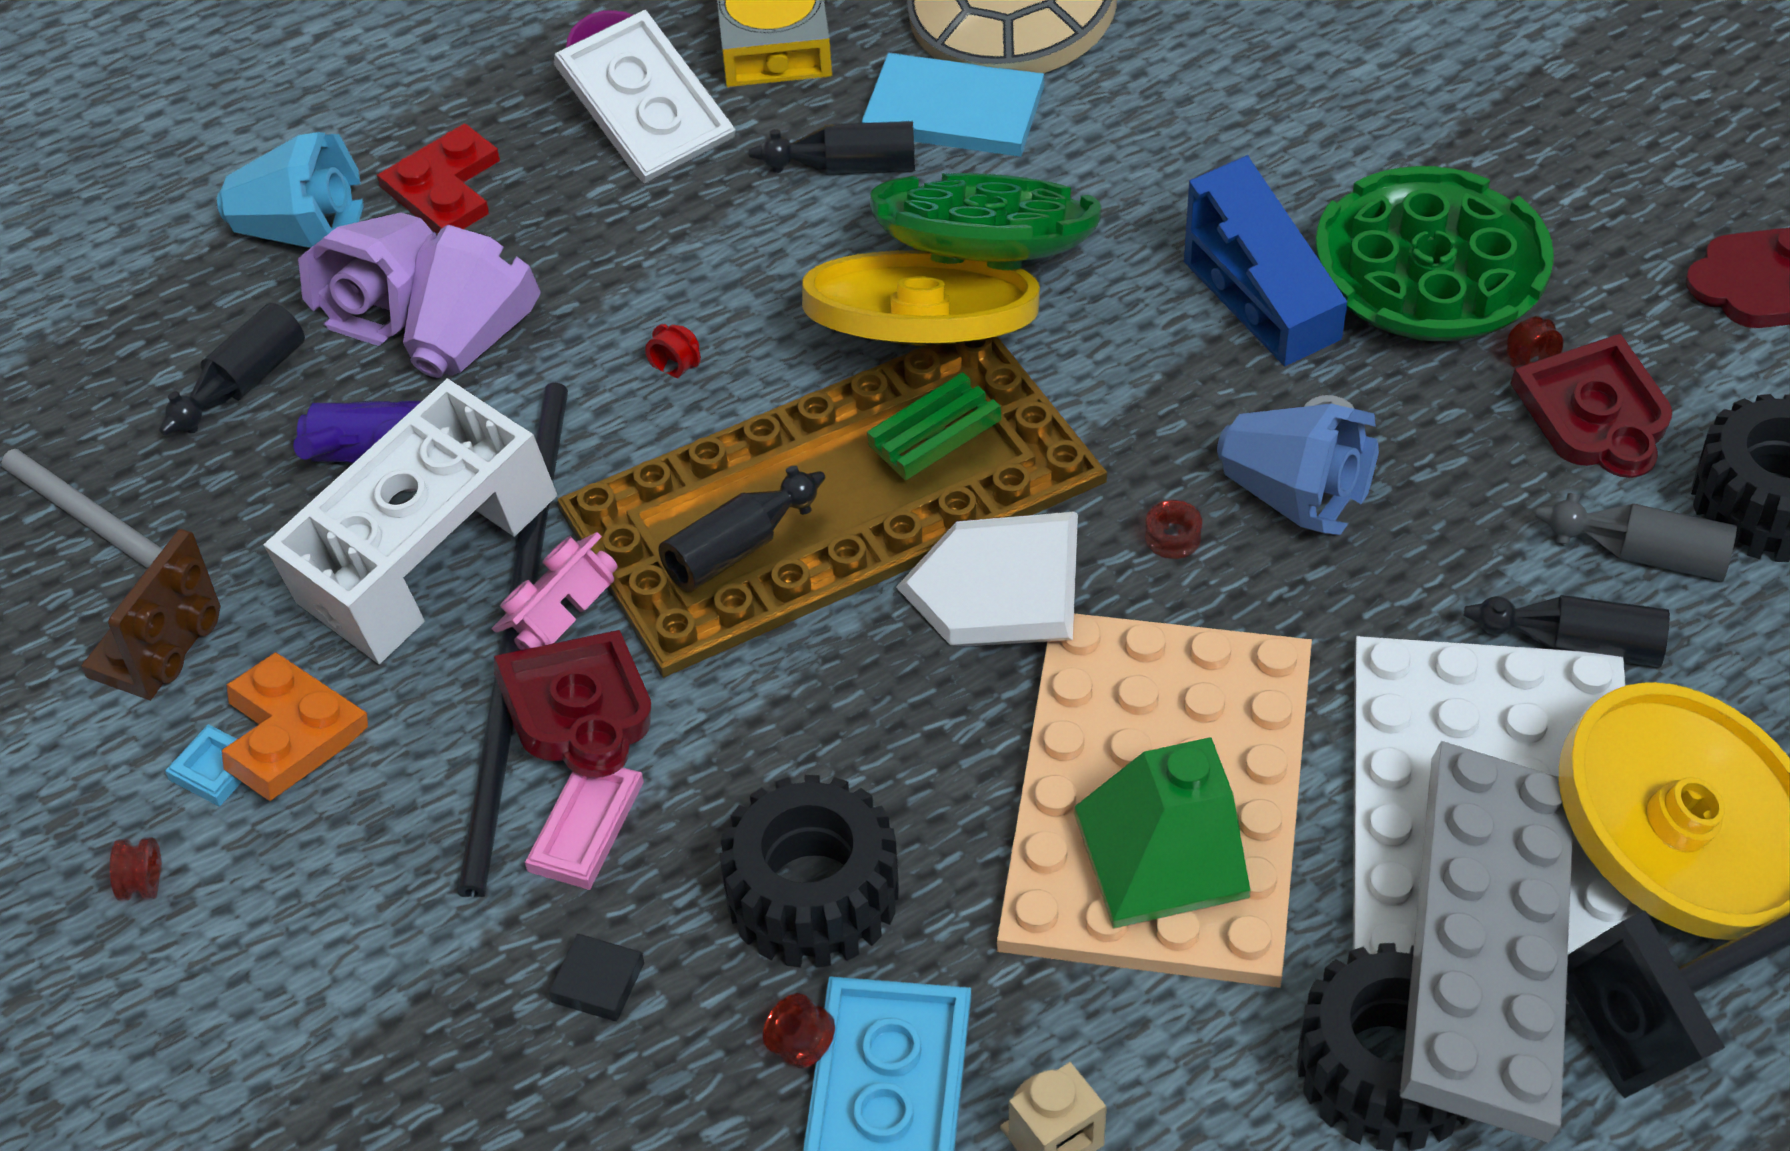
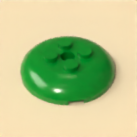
M1401 167L1378 172L1354 182L1352 192L1338 202L1332 200L1328 204L1317 227L1315 255L1347 300L1346 308L1364 321L1389 333L1416 340L1459 341L1503 329L1524 316L1538 302L1549 283L1553 267L1554 251L1549 231L1538 213L1518 195L1514 200H1510L1490 189V179L1446 167Z
M942 174V181L924 183V186H919V178L910 176L884 182L876 186L870 194V208L873 217L896 240L917 250L931 253V260L938 263L957 264L965 260L985 261L988 267L998 270L1020 269L1023 260L1046 258L1074 248L1095 231L1101 218V204L1091 195L1080 196V201L1070 198L1071 187L1007 175Z

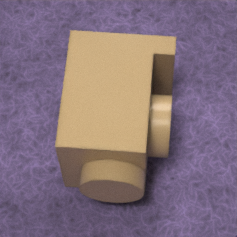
M1069 1062L1058 1070H1047L1035 1074L1022 1083L1014 1093L1013 1098L1009 1100V1120L1001 1124L1000 1129L1017 1151H1096L1104 1146L1106 1105L1073 1064ZM1077 1133L1076 1137L1057 1148V1144Z

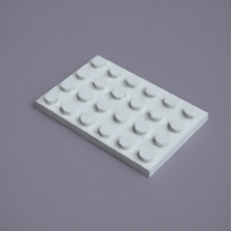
M1356 636L1354 648L1353 950L1364 946L1369 954H1375L1378 951L1379 943H1395L1396 952L1410 953L1411 945L1414 946L1431 758L1440 742L1445 741L1559 777L1560 753L1571 728L1591 705L1603 695L1625 686L1623 657L1582 651ZM1574 832L1572 836L1568 954L1621 921L1642 912V909L1622 895L1600 873L1579 844Z

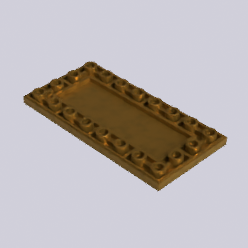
M998 336L969 342L926 345L912 350L907 354L871 369L861 371L835 384L808 393L794 401L760 415H755L748 420L707 437L700 438L695 442L659 457L644 461L637 466L601 481L589 484L577 491L557 498L561 513L578 540L597 532L602 536L590 549L595 554L603 551L616 562L618 568L613 573L614 582L608 589L664 678L914 568L956 521L1034 515L1107 483V471ZM964 372L970 378L972 388L979 386L986 392L987 402L994 399L1001 405L1002 420L905 481L868 446L867 431ZM971 409L967 413L963 414L959 418L947 424L945 426V429L951 426L952 424L956 423L960 419L964 418L971 412H973V410ZM924 439L920 441L919 443L904 451L900 455H905L909 451L924 443L926 440ZM790 466H797L800 472L807 474L819 471L824 473L825 480L817 489V496L810 505L812 509L810 513L802 515L799 509L789 507L773 530L774 537L771 542L694 591L686 592L682 590L666 572L659 556V545L661 542L740 493L779 491L783 479L787 476L786 469Z

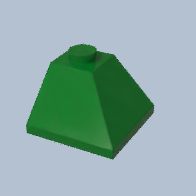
M1211 737L1144 751L1075 806L1074 814L1113 929L1250 898L1251 890L1234 796Z

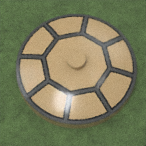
M907 0V10L912 32L921 47L933 58L1036 73H1046L1062 67L1087 52L1109 28L1117 6V0Z

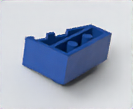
M1246 155L1189 180L1184 263L1284 367L1342 340L1345 315L1347 313V300L1249 156Z

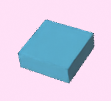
M208 724L165 770L168 779L220 807L241 784L240 780L223 769L222 749L237 739Z

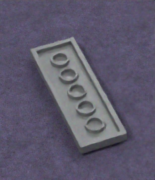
M1445 741L1440 742L1431 758L1400 1097L1549 1143L1561 1127L1573 831L1563 807L1559 777Z

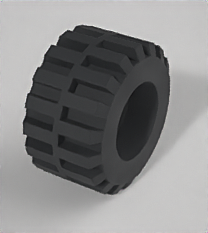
M1771 394L1757 395L1755 402L1744 398L1734 402L1731 410L1723 409L1716 416L1714 425L1709 427L1691 495H1695L1693 507L1696 515L1706 514L1705 519L1737 525L1733 550L1740 542L1750 546L1747 556L1761 559L1763 551L1774 552L1775 562L1790 561V395L1786 394L1783 399H1775ZM1772 473L1781 474V475H1784V476L1789 477V478L1777 476V475L1772 474Z
M805 775V782L792 784L790 777L775 781L776 790L769 793L761 787L749 795L751 804L749 808L738 805L731 814L732 827L724 828L720 840L722 853H719L727 908L732 924L737 923L739 936L747 945H750L757 939L759 954L771 961L778 950L783 951L786 966L801 968L803 956H815L816 968L831 966L830 953L841 950L846 961L860 955L858 940L863 938L868 944L873 946L882 937L881 922L888 925L891 924L896 913L895 900H899L896 838L894 829L890 828L888 814L882 806L873 807V797L864 789L860 788L851 793L849 792L848 781L836 777L833 778L830 784L820 783V775ZM806 856H824L844 865L834 875L815 882H795L776 874L787 863Z
M1379 943L1378 951L1375 954H1369L1363 946L1349 951L1347 965L1335 959L1326 966L1323 980L1315 979L1309 990L1298 1045V1077H1305L1303 1093L1309 1104L1323 1099L1320 1118L1329 1127L1332 1128L1340 1119L1348 1123L1345 1138L1358 1144L1361 1143L1364 1132L1377 1135L1376 1149L1393 1151L1395 1139L1405 1137L1409 1151L1425 1148L1429 1131H1432L1438 1142H1441L1453 1134L1456 1120L1462 1125L1468 1120L1467 1117L1400 1097L1403 1064L1389 1062L1373 1055L1363 1047L1355 1036L1366 1029L1378 1026H1391L1406 1030L1413 945H1411L1410 953L1396 952L1395 943Z

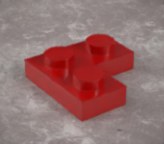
M464 123L377 174L379 186L414 216L421 218L437 235L441 228L447 225L465 229L488 215L489 210L487 201L464 182L500 161L498 148Z

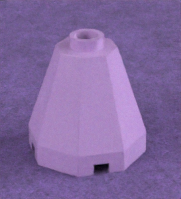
M405 213L392 214L335 228L298 258L302 299L313 312L320 306L329 316V319L323 323L328 330L377 346L381 345L390 336L395 335L406 326L417 253L427 236L433 232L421 218ZM373 305L390 310V321L385 325L351 316L352 314H363Z
M447 225L441 228L437 236L435 232L428 235L417 253L403 344L411 357V363L426 375L440 378L443 374L453 376L462 372L530 313L541 294L530 266L517 256L512 265L508 264L499 257L504 247L491 237Z

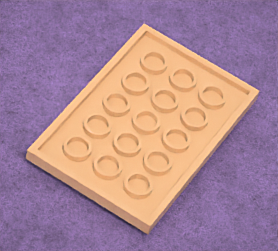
M1074 613L1073 640L1047 642L997 937V952L1281 988L1312 639ZM1211 737L1234 796L1251 890L1250 898L1113 929L1074 814L1075 806L1144 751Z

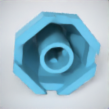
M323 132L297 135L227 175L222 189L217 196V206L221 218L229 223L233 232L309 248L313 247L335 228L359 222L363 210V200H352L350 187L360 185L359 170L339 134L325 135L326 133ZM336 213L331 228L324 215Z

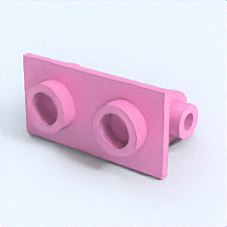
M597 532L577 542L569 536L558 544L543 560V564L549 570L534 585L529 580H526L504 599L500 607L506 614L491 629L498 633L513 627L519 633L514 641L520 650L555 643L576 621L575 617L560 602L566 597L579 612H583L614 582L613 573L618 568L614 559L603 551L595 554L590 549L602 536Z

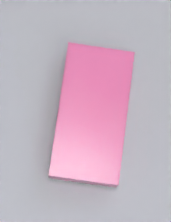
M622 767L612 775L595 778L582 776L572 771L525 861L527 872L590 890L644 783L642 772Z

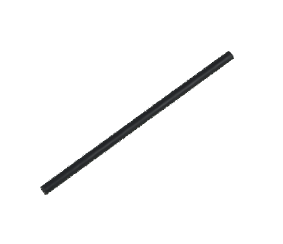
M549 383L545 386L536 435L537 445L552 482L554 481L568 389L560 383ZM550 503L519 533L509 594L526 580H529L533 585L537 582ZM513 627L503 630L499 655L520 651L514 641L519 633ZM494 678L458 886V894L461 897H472L473 890L474 897H485L512 736L513 721L496 678Z

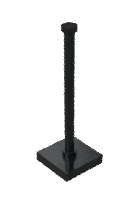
M1645 910L1621 921L1568 954L1566 1000L1624 1099L1725 1048L1694 993L1790 946V912L1679 967Z

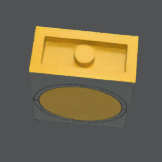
M717 0L727 87L832 76L830 38L824 0Z

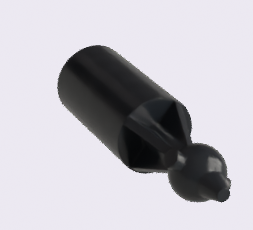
M913 121L826 124L824 127L792 143L781 136L780 130L773 129L770 131V137L766 138L762 144L749 149V157L763 161L775 173L782 172L783 167L791 159L816 169H826L827 175L915 171Z
M267 303L201 361L202 373L190 396H181L178 391L168 395L170 402L166 406L165 419L159 428L160 432L163 435H168L178 430L195 433L198 431L197 425L201 421L203 409L224 404L231 397L239 401L304 343L305 335L303 329L295 317L276 303Z
M790 466L786 469L787 476L783 479L779 491L740 493L661 542L659 545V556L666 572L682 590L686 592L694 591L771 542L774 537L773 530L789 507L799 509L802 515L810 513L812 511L810 505L817 496V489L825 480L824 473L819 471L807 474L800 472L797 466Z
M1560 595V597L1521 608H1515L1514 604L1507 598L1494 596L1486 599L1482 604L1465 606L1464 616L1479 623L1481 628L1489 634L1502 635L1515 628L1549 649L1623 657L1624 663L1659 668L1662 666L1669 634V609Z

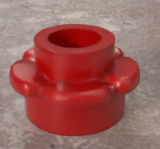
M660 324L654 328L652 332L653 338L647 342L645 347L647 359L652 367L664 372L668 359H671L678 363V367L667 372V374L679 378L689 368L692 369L699 366L701 361L699 342L688 328L680 325H670L668 327L666 324Z

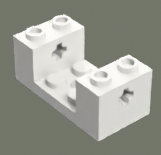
M447 378L263 545L296 604L380 665L425 622L403 577L475 510L515 537L558 495L534 435ZM417 490L414 497L409 501L399 505L389 504L391 498L398 492Z

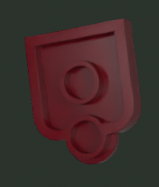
M1790 227L1716 237L1709 243L1705 257L1695 261L1689 267L1686 276L1688 290L1699 302L1709 306L1722 307L1726 316L1741 326L1766 328L1790 325Z
M1621 333L1515 368L1510 384L1556 453L1562 459L1582 466L1599 464L1607 472L1626 478L1645 475L1654 468L1658 458L1655 444L1666 433L1672 418V408Z
M620 630L494 656V675L522 746L534 757L548 761L564 760L565 764L572 771L582 776L605 777L616 773L626 764L629 757V745L641 740L649 731L651 699Z

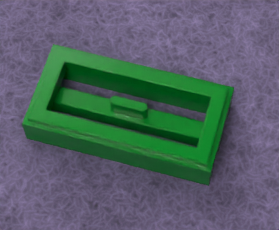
M962 372L868 430V446L906 481L1001 421V405L994 399L987 402L986 392L979 386L972 388L970 378ZM971 409L973 410V412H971L964 418L960 419L959 421L945 429V426L947 424L951 423L952 421L967 413ZM924 439L926 440L924 443L909 451L905 455H900L901 453L916 445L920 441Z

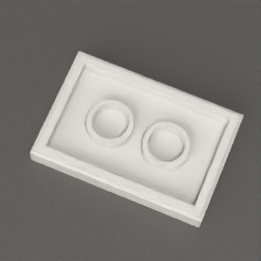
M646 9L555 53V67L633 173L643 183L666 173L735 136L736 129Z

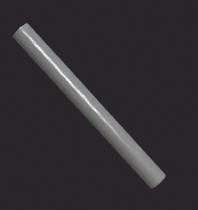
M12 449L4 455L1 463L3 469L148 569L163 550L20 450Z

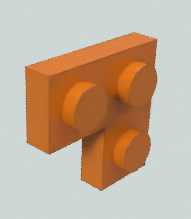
M275 652L227 684L228 703L259 725L222 749L223 769L268 801H271L356 739L368 727L367 712Z

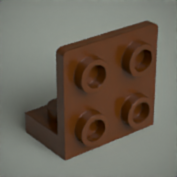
M179 529L112 613L108 620L109 631L81 665L86 678L151 701L163 683H171L179 676L184 665L185 654L197 638L212 632L217 624L221 606L192 532Z

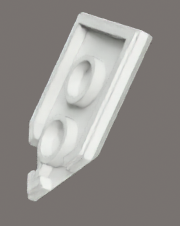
M1075 512L956 521L896 588L951 646H983L1073 640L1078 514Z

